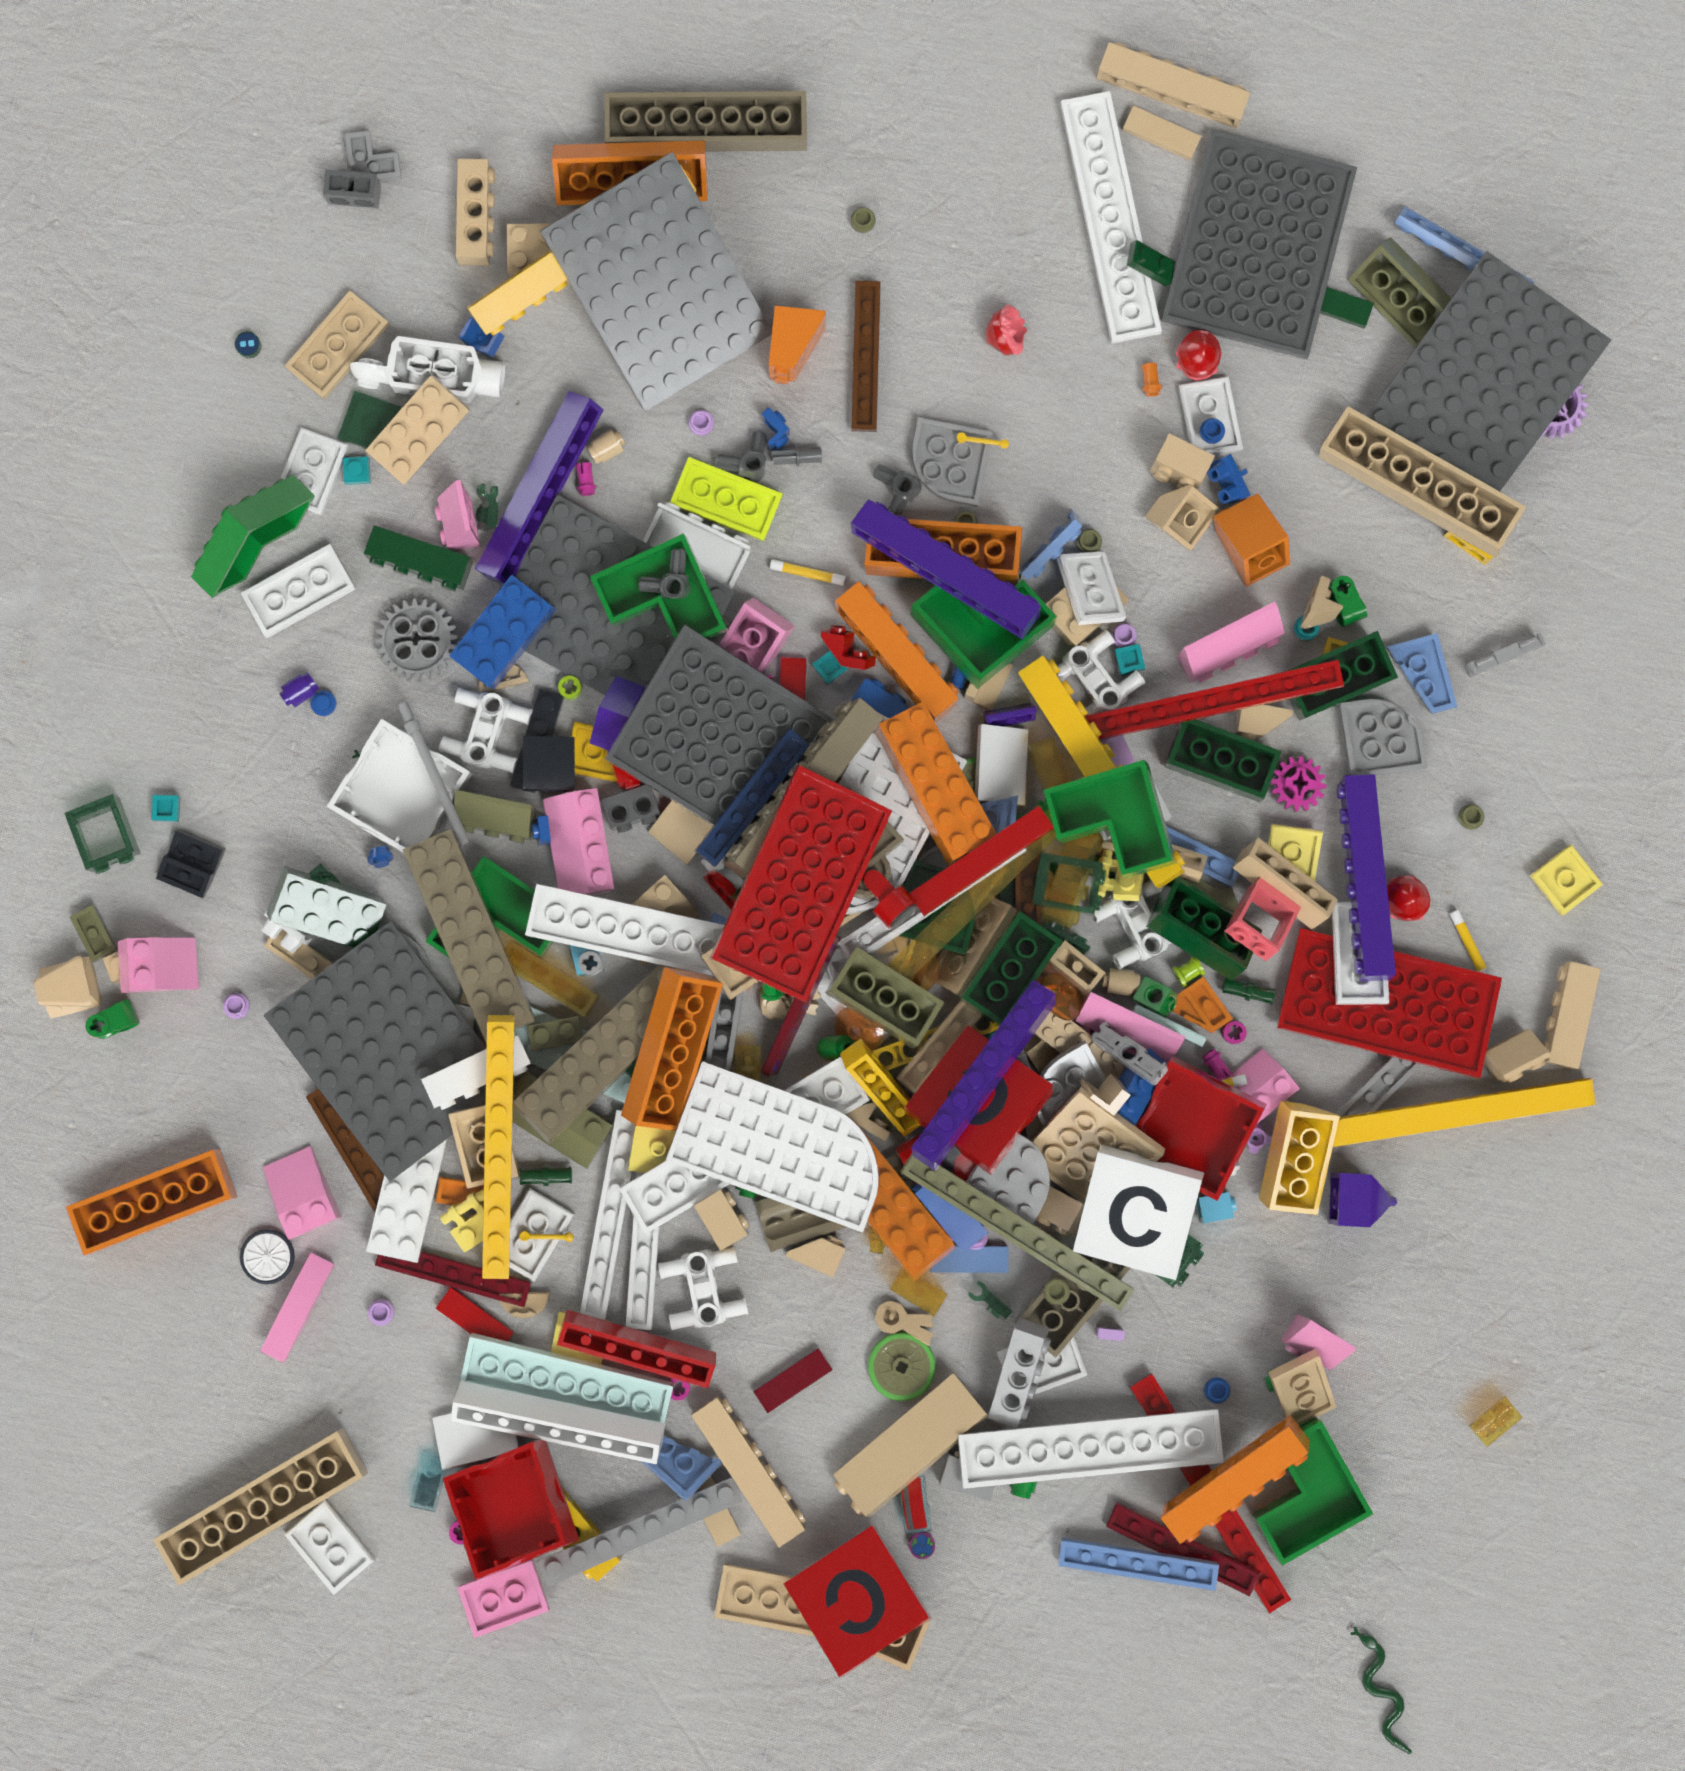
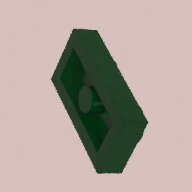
M1138 240L1130 243L1127 266L1163 286L1172 283L1175 266L1174 260Z

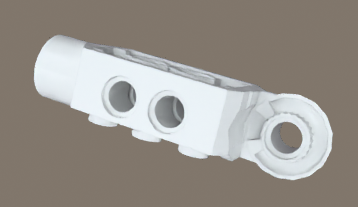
M397 336L392 342L387 366H383V362L368 358H361L359 362L350 363V370L357 379V385L360 387L379 389L380 383L390 384L395 393L414 395L424 382L433 375L465 403H471L476 394L501 398L505 380V362L479 359L475 348L472 346Z

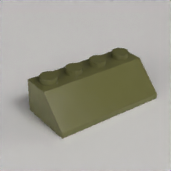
M1392 237L1380 244L1348 279L1369 302L1374 303L1373 306L1415 348L1451 300V297Z
M857 946L841 966L825 992L911 1048L918 1047L944 1004L942 1000Z
M528 1070L523 1072L513 1088V1101L539 1077ZM513 1108V1123L548 1144ZM587 1109L549 1146L588 1169L612 1131L614 1124L592 1110Z

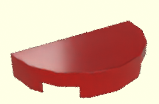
M712 870L703 879L729 909L732 910L735 901L730 897L736 891V888L725 876Z

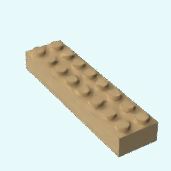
M1054 1007L1034 1034L1059 1054L1085 1040L1106 1079L1110 1074L1119 1079L1126 1067L1097 1047L1090 1034Z

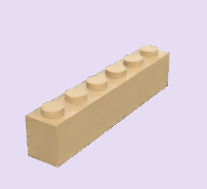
M1108 43L1096 78L1237 129L1251 93L1240 85L1231 86L1223 83L1217 77L1200 75L1192 68L1184 69L1175 66L1172 61L1153 58L1147 52L1130 50L1122 43Z
M717 1395L692 1412L691 1416L777 1546L781 1547L805 1530L804 1522L807 1520L798 1507L794 1509L790 1504L789 1500L792 1497L785 1486L779 1487L774 1480L777 1474L769 1463L765 1465L761 1460L760 1456L763 1454L755 1442L750 1443L745 1436L748 1431L740 1419L736 1422L731 1415V1412L734 1410L726 1398L721 1400L719 1395Z

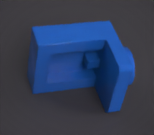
M469 317L459 335V339L466 346H472L476 352L491 358L494 357L505 337L501 332L493 336L491 333L484 334L472 317Z
M768 407L761 413L762 421L776 434L768 441V448L772 451L776 447L781 449L789 441L790 429L785 424L786 419L777 410L773 412Z
M548 815L538 816L535 819V823L532 824L533 839H537V846L550 845L551 837Z

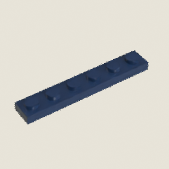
M787 729L694 851L713 867H716L810 744L792 729Z

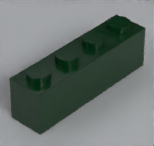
M373 525L364 551V555L370 559L369 563L383 568L385 564L394 567L393 571L407 576L409 572L418 575V580L430 584L434 580L442 583L441 587L454 592L456 588L464 590L473 565V560L469 556Z

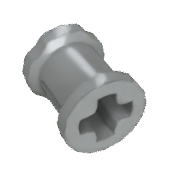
M587 951L580 956L578 965L583 973L595 976L602 971L604 962L599 954ZM591 957H594V961L598 962L597 967H592L591 971H588L589 967L585 965V961H589Z

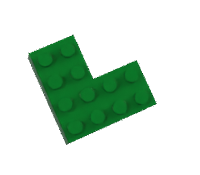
M292 475L286 479L281 478L269 488L263 487L257 494L251 497H244L234 506L232 504L228 505L221 512L222 518L220 522L212 529L213 535L204 545L202 556L195 562V569L191 578L212 598L246 580L263 547L296 530L315 495Z
M684 533L590 576L609 621L614 626L660 606L674 639L683 625L688 626L708 640L729 631L688 538ZM673 549L686 550L685 575H689L688 581L691 586L687 597L684 599L663 598L659 593L641 592L639 590V580L641 577L662 578L666 573H670L671 552ZM678 580L672 584L674 594H677L681 589V584Z
M1024 580L1015 585L1017 591L1025 596L1030 595L1039 602V605H1041L1040 616L1023 639L936 585L912 604L910 616L975 688L979 689L1054 627L1057 616Z
M1145 760L1044 790L1058 841L1064 843L1109 829L1120 872L1125 878L1177 864L1149 763Z
M483 856L472 873L498 933L502 930L539 956L544 957L554 941L525 935L535 890ZM435 926L425 942L449 957Z
M1317 1417L1299 1426L1310 1440L1309 1453L1306 1454L1308 1458L1296 1467L1292 1464L1286 1468L1296 1489L1251 1514L1273 1555L1282 1566L1373 1515L1371 1508L1327 1429Z

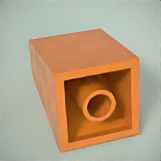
M775 306L769 356V377L775 383L788 384L789 381L795 382L825 332L826 311Z
M1258 493L1242 499L1238 504L1228 509H1222L1213 516L1215 532L1246 587L1290 565L1289 536Z

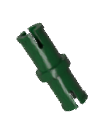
M1225 978L1222 993L1244 997L1246 1001L1252 999L1273 1005L1276 989L1255 985L1253 981L1246 983L1234 979L1230 981Z
M543 1166V1168L537 1169L520 1168V1185L543 1184V1186H549L551 1183L572 1184V1167L549 1168V1166Z

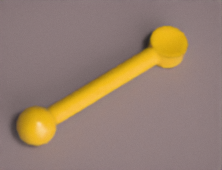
M965 433L957 435V442L961 444L968 441L998 445L1003 449L1009 446L1007 439L999 441L969 437Z
M523 1231L520 1233L519 1238L522 1241H528L529 1239H559L571 1242L574 1239V1235L571 1232L565 1234H529L528 1231Z

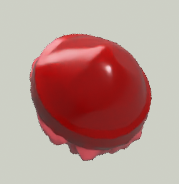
M1006 305L1004 308L993 313L985 329L986 343L1005 356L1019 355L1023 351L1024 335L1027 332V328L1023 327L1025 320L1019 316L1020 312L1012 305Z
M1204 330L1189 333L1182 340L1175 353L1178 357L1176 367L1182 370L1185 376L1194 381L1205 380L1211 377L1212 374H1216L1222 356L1221 347L1216 337Z
M1413 875L1398 876L1388 880L1387 893L1390 917L1408 922L1423 919L1430 907V894L1425 884Z

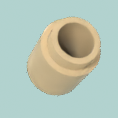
M610 429L591 441L592 444L588 445L587 449L596 464L600 462L605 463L624 451L622 446L626 443L619 431L614 433Z
M1109 968L1108 972L1102 977V987L1106 988V993L1131 996L1136 993L1140 986V974L1134 973V970Z

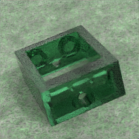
M111 794L64 813L85 870L101 874L110 870V865L118 862L120 865L135 860L134 856L141 854L118 796ZM112 811L126 848L92 860L79 823Z
M1041 852L1039 854L1031 905L1093 916L1095 910L1099 911L1101 907L1102 896L1098 895L1099 885H1104L1106 870L1102 869L1103 863ZM1050 863L1093 870L1087 907L1044 900Z

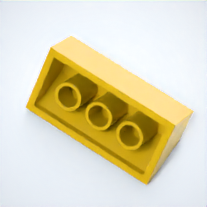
M1280 1101L1259 1194V1200L1268 1209L1318 1215L1339 1115L1302 1103Z

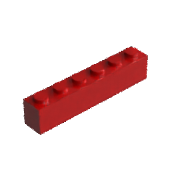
M566 1309L557 1345L704 1388L709 1387L716 1366V1352Z

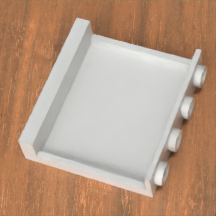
M659 502L657 505L659 509L643 542L655 547L684 533L688 538L703 574L733 590L752 551L751 546L747 545L749 541L738 535H735L734 538L726 535V530L716 524H712L709 527L702 523L703 519L693 513H689L688 516L679 512L681 508L670 502H666V505Z

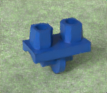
M1232 454L1211 463V468L1207 471V474L1211 481H1218L1222 489L1218 491V497L1222 504L1228 503L1230 505L1251 495L1242 478L1248 471L1246 468L1239 471Z

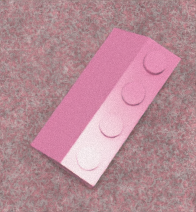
M1276 602L1184 647L1177 657L1190 682L1198 680L1199 683H1203L1213 677L1212 672L1218 669L1224 672L1236 665L1234 661L1242 657L1246 661L1257 655V649L1263 646L1269 649L1281 642L1279 638L1285 634Z
M597 788L573 791L543 799L545 816L548 815L550 847L557 888L590 896L613 891L614 884Z
M1092 992L1084 997L1073 1021L1090 1035L1092 1031L1099 1033L1100 1025L1103 1022H1107L1109 1027L1122 1037L1128 1036L1146 1050L1152 1049L1167 1064L1176 1055L1185 1039V1036ZM1127 1048L1124 1052L1135 1055L1137 1050Z
M1264 1049L1257 1052L1235 1070L1230 1077H1227L1229 1079L1245 1074L1248 1084L1235 1088L1267 1104L1258 1122L1276 1109L1280 1101L1287 1100L1300 1089L1286 1070Z

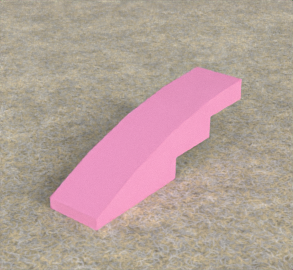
M310 1253L261 1348L262 1353L282 1363L286 1361L309 1319V1314L322 1293L325 1282L334 1268L333 1263Z

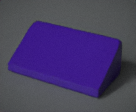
M1025 703L984 711L983 717L986 725L1003 727L1034 721L1037 709L1033 703Z

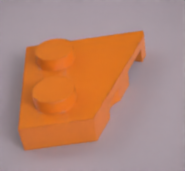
M1204 976L1177 994V1003L1172 1011L1210 1033L1215 1032L1233 1019Z

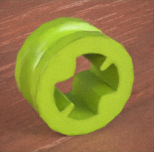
M565 676L558 684L560 694L567 700L578 698L582 692L581 683L574 676ZM569 681L573 682V685L577 688L575 692L571 691L572 694H567L566 689L563 688L566 683L569 685Z

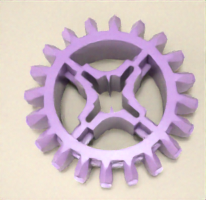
M1582 384L1578 385L1569 397L1571 404L1570 416L1568 417L1566 414L1568 411L1564 404L1553 419L1554 422L1549 424L1541 437L1547 432L1549 439H1552L1555 434L1562 438L1565 432L1571 434L1574 431V427L1578 428L1582 424L1580 419L1586 417V413L1583 410L1588 408V403L1582 401L1587 398V394L1579 392L1583 388Z

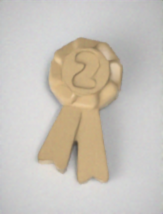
M818 988L812 1000L821 998ZM784 994L776 1001H767L761 997V1013L769 1020H782L787 1015L794 997ZM811 1001L806 1014L817 1015L818 1001Z
M887 1301L877 1308L875 1322L882 1332L895 1334L900 1330H904L926 1346L930 1345V1339L934 1337V1333L921 1328H933V1323L931 1322L932 1314H907L900 1303Z

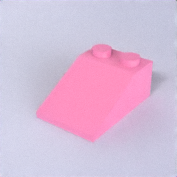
M457 480L437 498L439 506H435L438 522L442 521L444 530L440 531L443 546L447 545L448 549L454 552L481 546L471 497L461 480Z
M752 598L744 602L729 627V631L726 632L720 642L719 647L764 674L786 643L795 626L756 598Z
M150 937L126 938L118 941L121 993L199 989L196 938Z
M312 1146L263 1167L277 1215L288 1240L342 1217Z
M1298 1314L1295 1315L1281 1339L1282 1342L1287 1344L1285 1349L1299 1357L1300 1353L1306 1354L1315 1349L1321 1358L1323 1367L1329 1370L1342 1362L1356 1349V1347L1317 1323Z

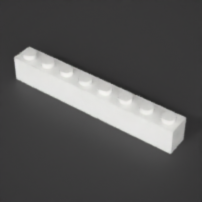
M466 1381L460 1382L453 1400L451 1417L453 1422L657 1464L666 1425L656 1421Z

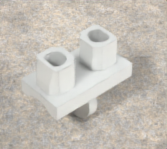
M269 918L261 931L273 939H276L282 929L286 931L287 935L280 945L291 953H294L302 943L308 945L312 940L302 931L270 922Z

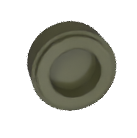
M1052 1278L1045 1283L1043 1294L1045 1299L1051 1304L1060 1305L1069 1298L1070 1288L1063 1279Z

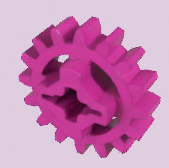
M1303 756L1298 757L1297 762L1290 757L1287 759L1288 765L1281 762L1279 764L1281 771H1274L1273 775L1277 778L1271 780L1270 784L1275 785L1276 788L1271 791V794H1278L1279 797L1275 801L1276 803L1285 802L1283 809L1286 810L1293 806V812H1298L1301 806L1305 812L1309 810V804L1313 807L1318 805L1315 798L1322 799L1324 797L1320 790L1327 788L1326 784L1321 783V780L1326 775L1318 774L1321 766L1318 765L1313 768L1311 766L1313 763L1312 759L1304 763ZM1294 768L1291 777L1283 778L1289 769ZM1306 771H1308L1311 774L1313 779H1310L1308 777ZM1299 779L1300 784H1303V787L1297 790V785H1293V782ZM1283 789L1287 790V792L1291 795V798H1289L1284 793ZM1306 791H1313L1308 799L1302 801Z

